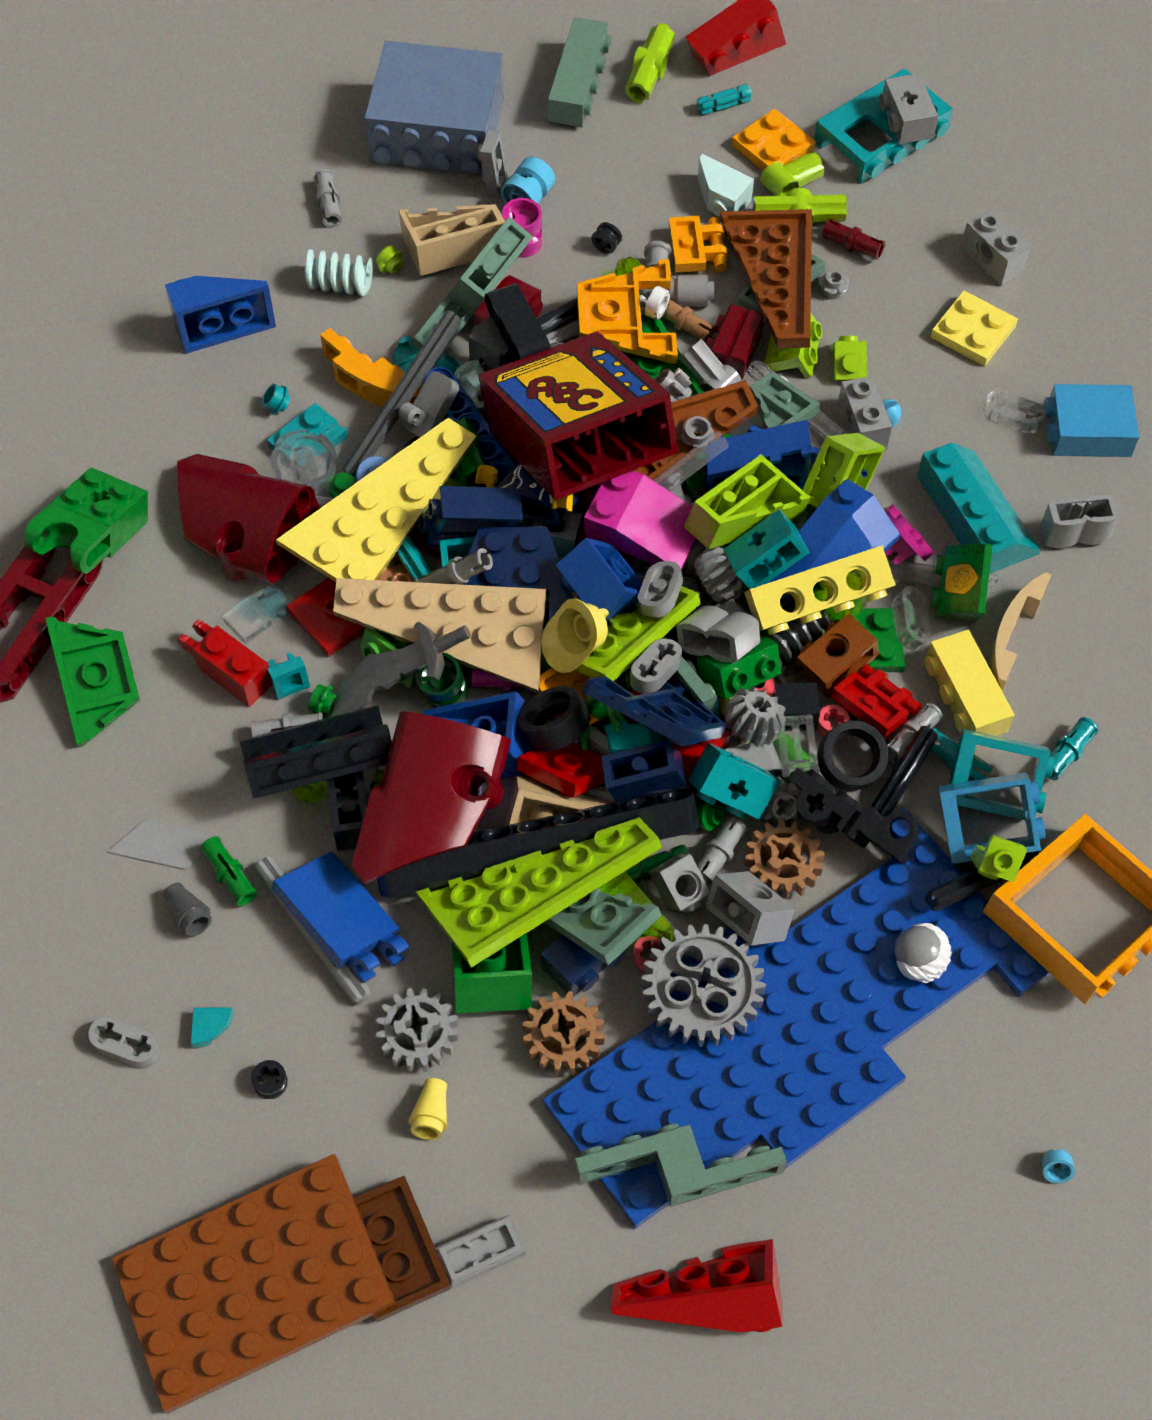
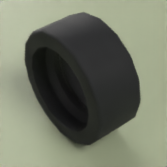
M567 686L552 687L538 693L522 707L518 716V726L526 740L534 750L541 752L557 751L569 746L579 739L586 731L590 722L589 711L581 696L574 688ZM564 713L555 721L544 725L552 717Z
M849 720L837 724L822 738L817 748V764L821 775L829 781V784L841 790L857 791L868 787L883 774L888 764V747L884 737L875 727L864 721ZM848 735L857 736L863 739L870 747L873 761L869 770L864 774L848 776L835 766L832 758V749L835 743L842 737Z

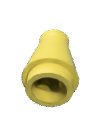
M437 1078L425 1080L422 1092L408 1120L411 1125L410 1131L414 1136L425 1140H436L447 1129V1083Z

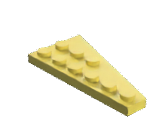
M450 418L445 419L276 539L277 545L335 582L337 578L377 580L420 520L421 514H424L427 510L429 499H433L439 486H444L474 444L476 435Z

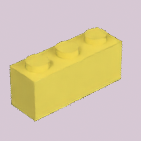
M969 629L931 641L924 660L925 667L929 675L934 676L937 680L943 702L946 705H950L958 731L961 733V729L994 736L1008 732L1015 714Z

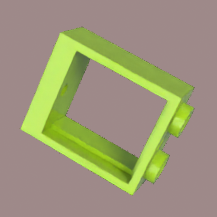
M860 433L826 436L803 487V491L811 497L808 503L818 508L823 500L846 479L867 490L886 447ZM863 470L867 471L866 477L862 476Z

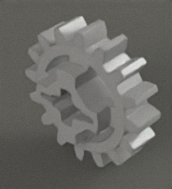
M423 987L420 995L414 996L413 990L408 988L407 997L404 999L397 994L393 995L395 1004L393 1007L383 1004L382 1012L385 1017L376 1019L377 1028L381 1030L376 1033L378 1043L384 1044L381 1047L384 1057L393 1054L392 1062L395 1067L405 1061L409 1072L413 1071L415 1064H421L425 1072L428 1071V1062L431 1060L439 1066L443 1064L442 1052L452 1055L453 1045L449 1041L459 1040L458 1031L453 1029L459 1026L458 1016L451 1015L453 1012L451 1002L441 1005V993L438 992L433 998L428 997L427 988ZM424 1009H428V1010H430V1011H432V1012H434V1013H429V1012L425 1011ZM405 1012L403 1017L400 1020H397V1018ZM414 1019H417L418 1025L422 1029L421 1041L418 1040L417 1034L413 1030L415 1026ZM439 1038V1040L432 1047L429 1048L433 1040ZM401 1046H407L414 1051L406 1050Z

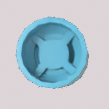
M530 156L525 158L501 188V197L506 204L517 198H528L539 204L555 184L554 172L547 163L539 158Z

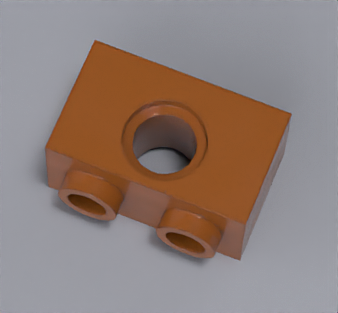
M848 613L841 620L833 621L826 628L824 635L818 640L807 643L801 649L797 657L799 672L811 683L817 682L818 690L828 699L835 686L854 671L859 673L864 665L869 664L879 655L878 639ZM832 651L843 652V654L838 657H832L828 655Z

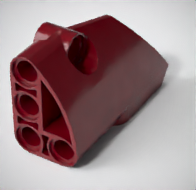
M195 454L177 461L179 504L186 541L220 562L227 579L231 581H239L248 577L270 583L279 581L299 558L277 545L276 539L320 509L313 488L309 485L259 475L254 468L243 463L201 454Z
M401 711L381 785L375 786L369 797L351 865L361 880L368 884L387 873L419 860L466 847L485 811L497 807L503 799L504 789L499 781L501 773L504 771L511 740L505 736L460 722L420 713ZM487 783L485 791L477 796L479 787Z

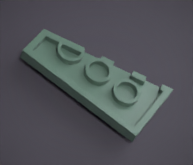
M597 888L546 920L545 923L609 965L661 917V913L656 905L646 902L643 906L632 902L629 896L620 893L613 896L601 892Z

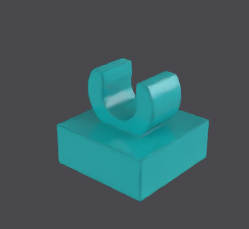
M289 652L286 654L288 661L276 665L274 659L269 660L270 668L267 669L273 690L278 699L311 687L301 656L295 658Z

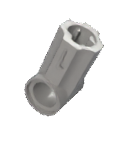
M702 339L679 357L698 380L704 392L742 381L738 372L729 365H723Z

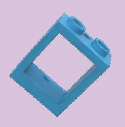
M1025 772L939 786L952 864L972 861L970 856L975 844L964 845L956 796L1020 787L1027 836L1007 840L1024 845L1027 849L1026 853L1041 851L1040 840L1046 839L1043 818H1036L1034 804L1040 803L1037 781L1030 782L1029 776ZM988 842L977 843V845L986 847Z

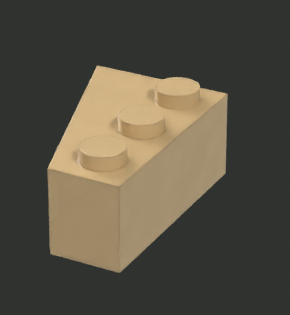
M496 204L457 206V211L438 212L437 208H427L428 213L409 214L408 209L398 210L402 239L420 276L473 262L505 222Z

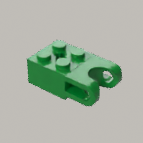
M90 467L29 522L25 529V547L41 555L54 548L70 549L72 559L71 568L87 574L106 556L111 558L148 523V491Z

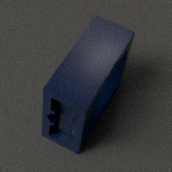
M439 486L433 499H429L426 512L420 516V532L425 534L426 547H440L439 540L475 537L478 528L519 527L523 521L520 488Z

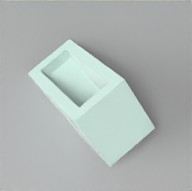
M704 154L699 157L697 179L706 209L720 217L721 211H743L752 200L754 179Z

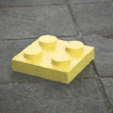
M964 290L932 329L930 338L985 367L1015 329L1018 318Z

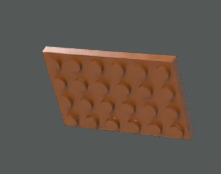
M335 1153L112 1257L163 1411L166 1413L177 1410L396 1305L360 1211Z

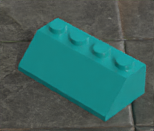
M951 442L923 453L917 478L961 545L993 544L990 573L1040 554V548L975 451Z

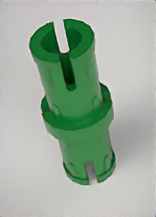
M213 836L204 841L200 846V851L215 870V879L225 885L239 907L252 902L258 893L242 872L243 865L240 861L233 859L219 836Z

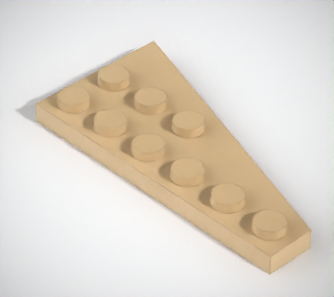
M336 579L333 608L335 616L371 630H379L394 636L397 640L412 644L420 641L419 632L414 628L417 622L430 628L438 638L465 625L470 631L471 638L443 651V653L453 656L462 665L472 669H480L497 676L501 680L514 682L527 687V690L539 693L542 656L541 640L544 629L546 589Z

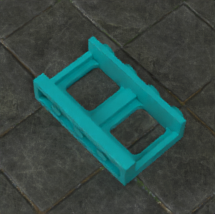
M903 68L888 78L911 75V73ZM885 80L818 119L814 140L820 149L832 143L859 167L857 181L862 184L870 178L877 177L889 166L898 164L904 157L915 150H921L936 137L943 136L950 128L953 108L925 85L938 114L934 138L899 144L895 133L889 129L886 112L880 108L879 94L883 92ZM868 120H871L893 139L873 152L866 151L847 134Z

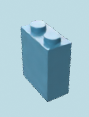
M1054 384L1050 397H1046L1044 400V416L1049 417L1050 422L1047 427V441L1052 443L1054 456H1132L1139 440L1132 385Z

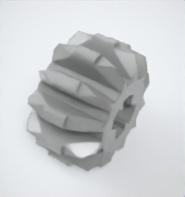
M723 545L711 549L707 548L694 561V567L697 570L696 574L706 588L707 593L711 595L714 601L722 605L732 598L734 600L739 598V595L744 593L747 588L744 582L735 574Z
M751 686L748 690L740 688L733 695L732 699H729L723 715L725 716L726 727L732 729L731 736H739L743 739V743L751 741L756 747H759L762 743L770 745L777 735L781 733L786 720L784 716L785 707L777 704L778 697L767 695L766 689L759 692L755 687Z

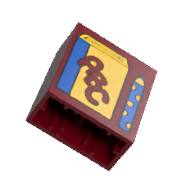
M598 331L478 374L490 433L554 500L561 499L678 453L670 393Z

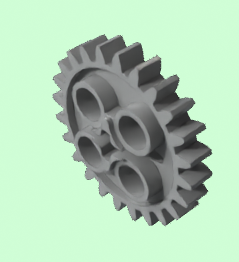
M704 924L702 932L696 934L694 927L688 925L686 936H683L675 929L673 931V942L662 937L660 940L662 951L656 948L651 949L650 958L653 961H645L643 971L647 974L641 978V986L647 988L642 993V1000L652 1001L647 1008L648 1015L659 1013L656 1021L657 1027L667 1023L670 1025L669 1037L674 1036L680 1031L683 1032L684 1044L689 1041L691 1036H696L699 1047L703 1046L705 1037H710L713 1044L718 1046L720 1034H724L728 1040L732 1041L735 1035L734 1027L745 1033L748 1026L745 1019L755 1022L758 1013L754 1008H762L764 1001L759 996L764 994L766 984L759 981L764 976V969L754 968L758 964V955L746 956L750 946L749 943H744L739 947L736 945L738 934L734 933L728 939L723 938V927L721 926L715 935L710 934L708 924ZM686 957H693L700 964L695 967H688L681 960ZM724 968L730 969L736 976L730 979L724 978L719 975L718 971ZM676 973L678 976L671 977V974ZM701 981L708 982L705 989L698 987ZM677 990L683 991L689 998L684 1001H676L670 996V993ZM730 992H735L736 995H735V996H730L729 993H730ZM717 1002L724 1006L725 1011L713 1013L706 1005Z

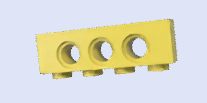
M881 545L749 589L744 594L752 616L759 620V630L767 629L768 634L772 635L789 629L787 624L789 621L800 618L801 623L805 624L822 618L820 613L822 610L833 607L834 613H838L855 607L853 602L855 599L865 596L867 602L888 596L886 589L895 586V582L883 546ZM849 572L859 576L861 585L858 590H852L848 587L846 576ZM816 583L823 584L828 590V597L824 602L817 600L813 594V587ZM783 594H789L795 600L796 606L792 613L784 611L780 606V598Z

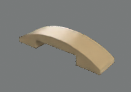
M1045 572L1029 582L1015 596L1002 618L989 661V668L1002 691L1017 657L1016 653L1006 650V646L1020 614L1034 619L1052 574Z

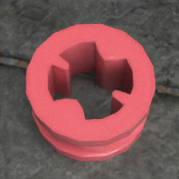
M831 704L821 709L817 731L822 737L834 728L831 727L828 721L830 717L836 718V723L838 724L850 720L849 713L845 708L840 705Z
M645 936L636 942L633 962L639 971L646 973L643 971L646 961L643 959L644 949L650 948L651 951L652 948H656L662 951L660 938Z

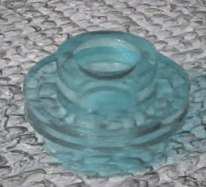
M269 586L265 587L263 594L258 597L265 611L273 619L279 615L282 617L287 615L286 606L289 605V602L285 595L278 588L272 590Z

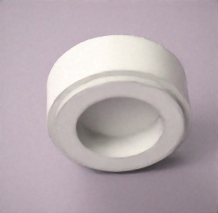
M656 286L653 289L645 307L646 316L655 320L662 317L669 302V290L660 286Z

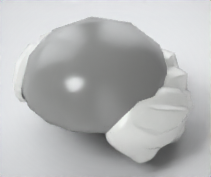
M918 923L902 931L895 942L894 949L896 963L903 976L923 983L939 979L942 973L947 971V966L951 962L952 952L950 951L951 946L946 934L939 927L929 923Z

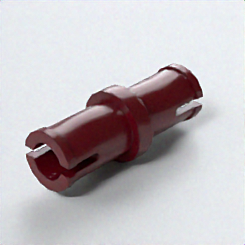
M829 219L825 223L822 231V237L845 245L846 250L851 252L856 250L876 260L880 258L885 248V241L862 233L861 228L856 226L850 228L833 219Z

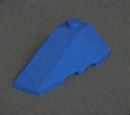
M846 479L823 500L799 530L810 553L770 582L881 545L884 552H886L900 539V533L876 497L864 488ZM816 583L813 590L819 588L820 583ZM783 594L780 598L782 604L794 600L789 594Z

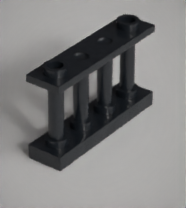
M378 705L239 740L253 799L386 765L392 743L388 725H383Z

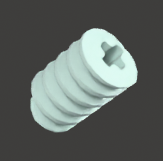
M309 249L305 260V280L312 290H316L320 286L323 291L327 292L331 288L336 293H340L344 289L347 294L352 295L357 291L358 295L365 296L372 282V259L369 258L367 265H363L362 256L358 255L355 263H351L350 254L346 253L343 261L339 262L338 253L333 252L331 259L327 260L326 252L322 250L318 259H315L313 249Z

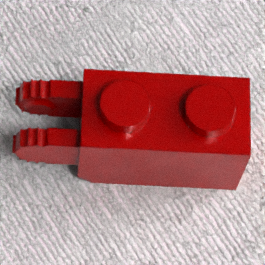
M201 619L196 620L192 627L203 639L197 643L183 633L177 640L179 645L196 659L198 667L205 675L250 708L272 686L267 669L269 668L268 663L216 625L212 628Z

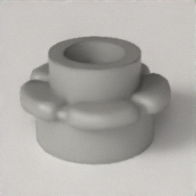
M838 270L827 271L824 276L819 278L821 293L829 299L841 298L849 288L848 277Z
M691 417L682 426L683 433L681 438L686 445H692L694 448H703L707 446L708 441L713 440L714 430L711 428L710 422L704 417ZM698 432L700 435L696 436L694 433Z

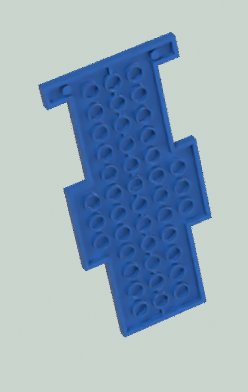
M904 807L899 810L911 816V814ZM902 819L895 821L890 828L891 836L896 839L904 838L910 830L909 822ZM915 820L918 826V836L907 853L909 859L905 865L892 857L788 930L785 941L749 946L746 956H759L758 964L754 968L764 969V976L759 981L765 983L766 988L764 994L759 995L764 999L762 1008H754L758 1013L755 1022L745 1019L748 1024L745 1033L734 1027L735 1035L732 1041L728 1040L724 1034H720L718 1046L713 1044L710 1037H705L703 1046L699 1047L696 1036H691L689 1041L684 1044L683 1032L678 1031L674 1036L669 1037L670 1025L667 1023L657 1027L655 1021L543 1099V1105L580 1154L596 1146H602L604 1150L619 1146V1141L629 1136L641 1135V1138L655 1135L658 1129L669 1124H679V1127L690 1124L705 1169L710 1168L709 1165L718 1159L725 1157L733 1159L759 1139H761L765 1146H769L770 1150L782 1147L787 1160L786 1169L905 1081L906 1076L884 1050L892 1042L993 969L1018 997L1046 978L1049 972L983 912L988 901L980 892L939 911L930 909L929 904L925 902V896L928 895V891L963 875V873L955 864H952L950 858ZM918 923H929L939 927L948 937L949 945L951 946V962L947 966V971L943 972L939 979H934V981L929 983L911 980L903 976L898 968L894 954L895 942L902 931ZM728 927L723 930V938L728 939L736 932ZM737 935L736 945L738 947L747 943L742 937ZM686 957L681 960L688 967H695L700 964L693 957ZM724 968L718 971L719 975L724 978L730 979L736 976L730 969ZM676 973L671 974V977L678 976ZM701 981L698 987L705 989L708 982ZM677 990L670 993V996L676 1001H684L689 998L683 991ZM730 992V993H729L730 996H735V995H736L735 992ZM717 1002L706 1005L713 1013L725 1011L724 1006ZM655 1162L599 1179L635 1229L669 1205Z

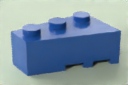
M808 419L708 442L707 446L704 447L703 455L704 483L707 491H710L711 487H716L760 454L803 490L808 477L812 456Z

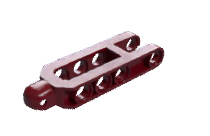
M25 546L0 579V630L8 626V619L21 601L25 602L29 595L43 601L0 661V703L15 698L52 643L45 618L54 617L58 621L67 623L98 578L103 560L87 574L71 568V560L54 586L40 581V579L45 574V567L54 555L56 548L41 555L27 549Z

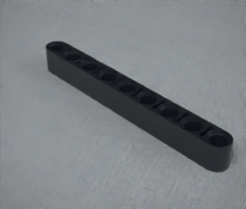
M688 788L674 789L474 832L466 847L419 860L377 878L379 893L383 897H396L415 893L426 888L434 889L448 886L449 880L462 877L463 881L481 876L485 868L537 851H541L542 855L561 849V843L573 840L574 844L594 838L597 831L639 817L658 836L659 840L689 834L700 827L694 792Z

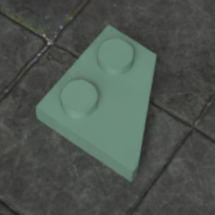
M773 371L750 386V390L758 405L757 412L766 429L807 419L809 421L819 413L820 403Z

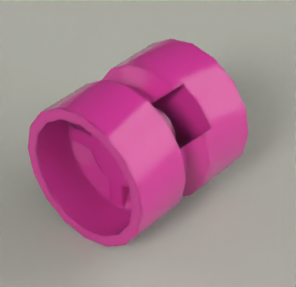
M517 198L509 201L502 209L503 219L506 221L508 217L512 218L533 236L518 257L526 258L533 256L542 247V210L539 204L528 198Z

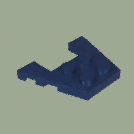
M547 526L478 528L469 555L478 549H486V554L480 557L490 553L493 565L490 570L472 576L469 579L470 581L463 585L546 589V595H549V621L564 602L568 599H573L571 591L561 581L560 577L563 574L556 566L560 560Z
M601 676L587 679L582 690L586 695L666 736L669 741L678 746L684 747L720 738L727 726L700 700H696L695 703L691 702L685 696L687 688L680 682H676L673 685L667 680L656 692L634 696L608 677Z

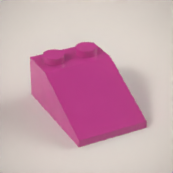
M630 471L602 482L584 516L586 538L612 544L618 551L652 564L662 561L675 562L682 570L697 540L684 528L693 506L644 474Z

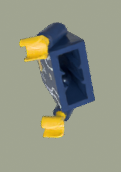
M516 463L503 471H498L496 468L488 465L478 466L475 479L476 484L483 483L486 484V487L520 488L524 518L558 528L565 510L571 512L573 508L580 505L579 492L554 500L520 463Z

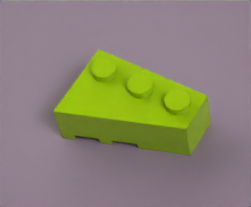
M760 454L694 502L684 528L705 547L711 549L734 542L778 509H781L793 524L798 523L811 497Z

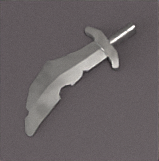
M417 622L414 628L419 632L420 641L405 648L375 655L369 654L343 681L333 702L334 710L328 718L364 709L371 703L372 695L376 690L380 688L389 689L401 679L403 674L407 676L428 666L427 676L435 681H439L445 665L442 652L471 638L469 629L463 625L438 638L430 628Z

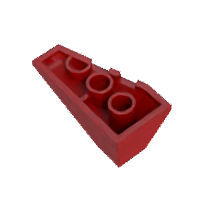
M773 1239L735 1244L722 1248L721 1257L702 1263L698 1257L686 1260L685 1267L669 1274L665 1270L658 1269L613 1285L612 1314L741 1333L750 1331L766 1332L773 1328L782 1327V1298Z

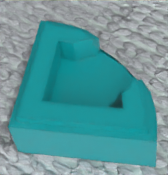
M410 335L403 337L398 342L392 357L393 364L398 365L403 372L407 371L419 352L410 343L412 341Z
M232 1007L194 1008L191 1034L192 1048L208 1046L225 1029H228L234 1013Z

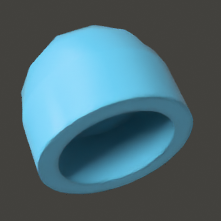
M885 399L883 404L891 425L894 427L900 422L902 410L896 400Z
M1060 1148V1150L1050 1149L1044 1154L1042 1170L1046 1180L1052 1183H1064L1073 1178L1075 1167L1069 1152ZM1060 1163L1061 1168H1054V1164Z

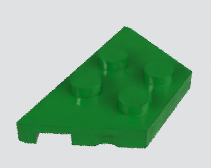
M47 617L45 619L78 748L83 747L140 701L124 635L121 631L107 628L99 630L92 625L83 623L76 625L58 621L54 617Z

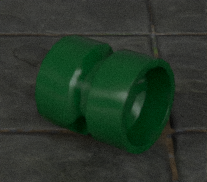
M442 652L445 665L439 681H435L427 676L428 666L415 672L417 685L427 702L434 708L461 703L467 698L469 690L467 680L456 659L448 653Z

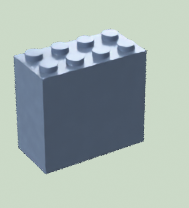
M385 40L365 114L369 162L482 175L483 167L482 162L478 160V147L480 142H484L489 130L497 131L504 99L502 53Z

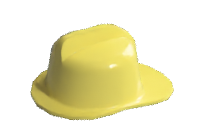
M576 598L568 599L564 602L543 630L541 645L547 663L554 670L561 673L573 672L580 667L592 651L599 648L606 640L608 633L606 617L609 614L608 610L599 609L597 606L584 603Z

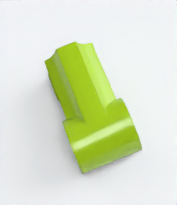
M808 153L785 165H782L780 162L770 164L761 174L760 180L774 196H786L790 190L800 188L824 175V167L817 153Z

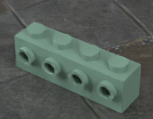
M573 18L548 98L549 122L583 127L586 115L591 116L593 109L592 94L597 95L600 83L598 74L604 73L606 56L604 54H609L611 49L612 36L607 35L608 22Z

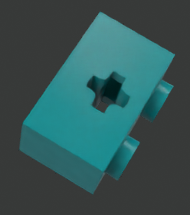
M781 509L775 511L724 548L735 574L749 589L767 584L810 553L798 529Z
M709 742L688 778V781L697 789L695 795L713 805L718 800L727 804L725 806L726 810L740 818H744L748 814L757 819H760L780 783L766 769Z

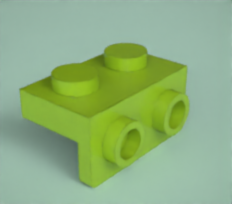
M812 313L810 347L777 348L771 334L764 363L769 372L798 367L805 378L812 377L814 365L818 360L819 341L823 336L822 326L819 321L815 320Z

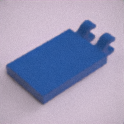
M333 851L273 881L271 890L338 969L348 964L356 977L362 983H365L376 976L372 969L380 965L378 958L370 952L373 949L377 948L382 953L386 962L392 967L404 961L405 957L401 953L408 950L409 946L401 936H397L400 928Z

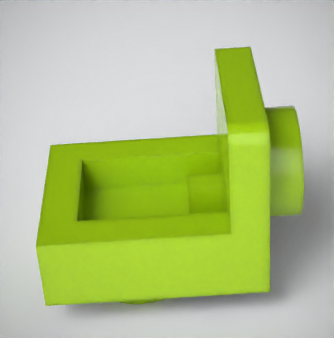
M854 335L840 336L839 341L831 344L834 381H847L867 377V341H858V336Z
M992 835L986 847L975 844L970 858L981 875L993 880L1002 878L1014 882L1027 849L1022 844Z

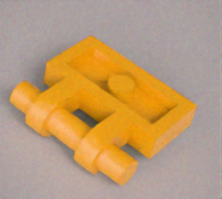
M699 216L669 217L668 227L675 273L706 271V261L714 263L715 270L718 272H723L727 269L726 262L729 256L728 250L723 244L725 231L724 227L720 225L718 217L710 218L708 225H701ZM703 240H708L711 246H704Z

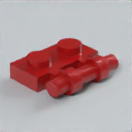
M868 664L861 668L859 674L854 671L835 686L830 698L858 719L875 727L884 738L903 724L909 713L915 715L922 706L921 703L912 698V692L905 687L900 689L888 680L889 676L880 669L876 671Z

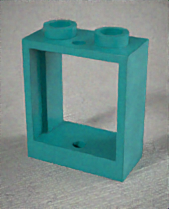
M961 729L949 784L968 782L976 745L1035 757L1037 760L1031 782L1037 781L1040 803L1034 804L1035 816L1036 813L1042 814L1046 802V793L1041 792L1044 778H1051L1055 758L1050 757L1051 751L1048 747ZM969 795L956 796L957 805L1025 820L1023 807Z

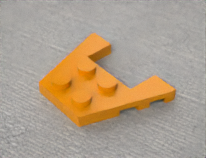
M669 259L659 260L656 266L645 268L644 265L633 267L632 272L616 276L615 273L578 282L579 337L598 331L620 351L672 364L677 363L676 333H643L639 289H654L656 286L670 289L671 272Z

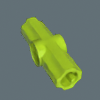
M658 23V25L651 27L643 47L639 46L637 48L633 61V70L625 86V94L633 102L642 104L643 101L649 100L657 80L662 79L664 76L668 54L675 40V32L667 24Z
M794 188L786 196H754L753 211L812 209V224L813 222H827L829 219L846 221L847 197L845 194L812 195L808 189Z

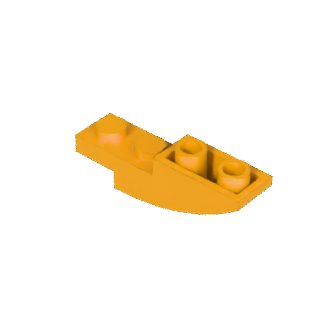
M331 328L320 334L323 355L333 364L335 380L362 399L383 407L403 377L404 372L396 364L392 365L383 357L373 363L368 355L359 353L352 347L350 341L345 336H339ZM421 385L409 401L411 404H413L415 399L417 398L422 388Z

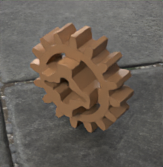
M779 819L777 828H773L767 822L764 824L763 833L757 830L753 832V842L748 841L745 852L747 855H745L744 866L751 867L749 872L759 878L775 893L778 890L783 891L785 899H789L791 890H796L802 896L805 892V884L812 888L816 885V876H821L824 867L821 863L824 860L825 853L818 850L821 842L819 838L809 839L811 833L809 827L801 832L798 830L797 821H794L791 827H785L783 819ZM803 850L807 855L808 865L805 864L806 859L803 856H801V852ZM760 853H763V859L767 861L766 867L761 862Z
M556 991L553 992L551 1002H547L544 998L540 997L538 999L539 1010L529 1008L528 1018L531 1021H523L522 1024L523 1032L527 1033V1035L523 1036V1046L531 1047L528 1051L529 1059L534 1060L540 1057V1069L545 1070L549 1064L553 1065L554 1074L558 1076L562 1067H567L571 1075L575 1074V1065L580 1064L585 1069L589 1068L588 1056L598 1059L600 1049L597 1045H604L605 1034L600 1032L604 1030V1019H595L598 1016V1007L593 1006L587 1009V997L583 996L578 1002L574 1001L572 991H568L565 999H560ZM552 1014V1017H551V1019L549 1020V1022L546 1023V1024H542V1025H541V1023H542L549 1015ZM559 1022L562 1023L565 1032L569 1034L568 1044H566L562 1034L558 1032ZM589 1037L586 1044L576 1052L575 1049L578 1044L586 1041V1038ZM548 1049H552L553 1051L557 1052L558 1054L552 1053V1052L549 1051Z

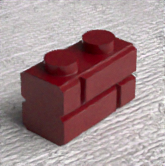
M731 304L725 315L720 314L718 316L714 333H717L715 339L709 337L706 345L723 365L726 364L733 367L740 375L741 380L746 374L763 334L765 323L763 314L753 310L746 311V308Z

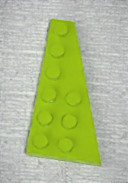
M639 817L597 831L592 839L577 844L570 840L561 843V849L544 855H542L541 851H537L485 868L481 876L463 881L462 877L449 880L448 887L433 892L426 888L416 891L422 904L472 968L655 853L662 846L658 836Z

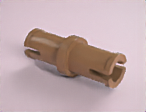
M669 299L662 317L675 324L674 327L678 331L685 330L707 343L709 339L707 336H713L715 325L693 313L694 310L686 306L684 308Z

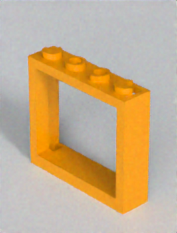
M1086 813L1019 870L1014 882L1007 881L996 890L983 910L992 921L1084 1005L1095 995L1102 999L1116 984L1113 978L1118 973L1125 977L1138 964L1137 955L1142 952L1147 956L1152 952V924L1094 976L1015 903L1079 848L1152 912V871Z

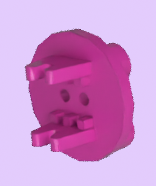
M893 503L888 508L885 507L884 511L900 533V539L885 554L890 555L897 551L892 557L894 564H899L915 553L925 562L930 559L934 551L920 533L909 524Z

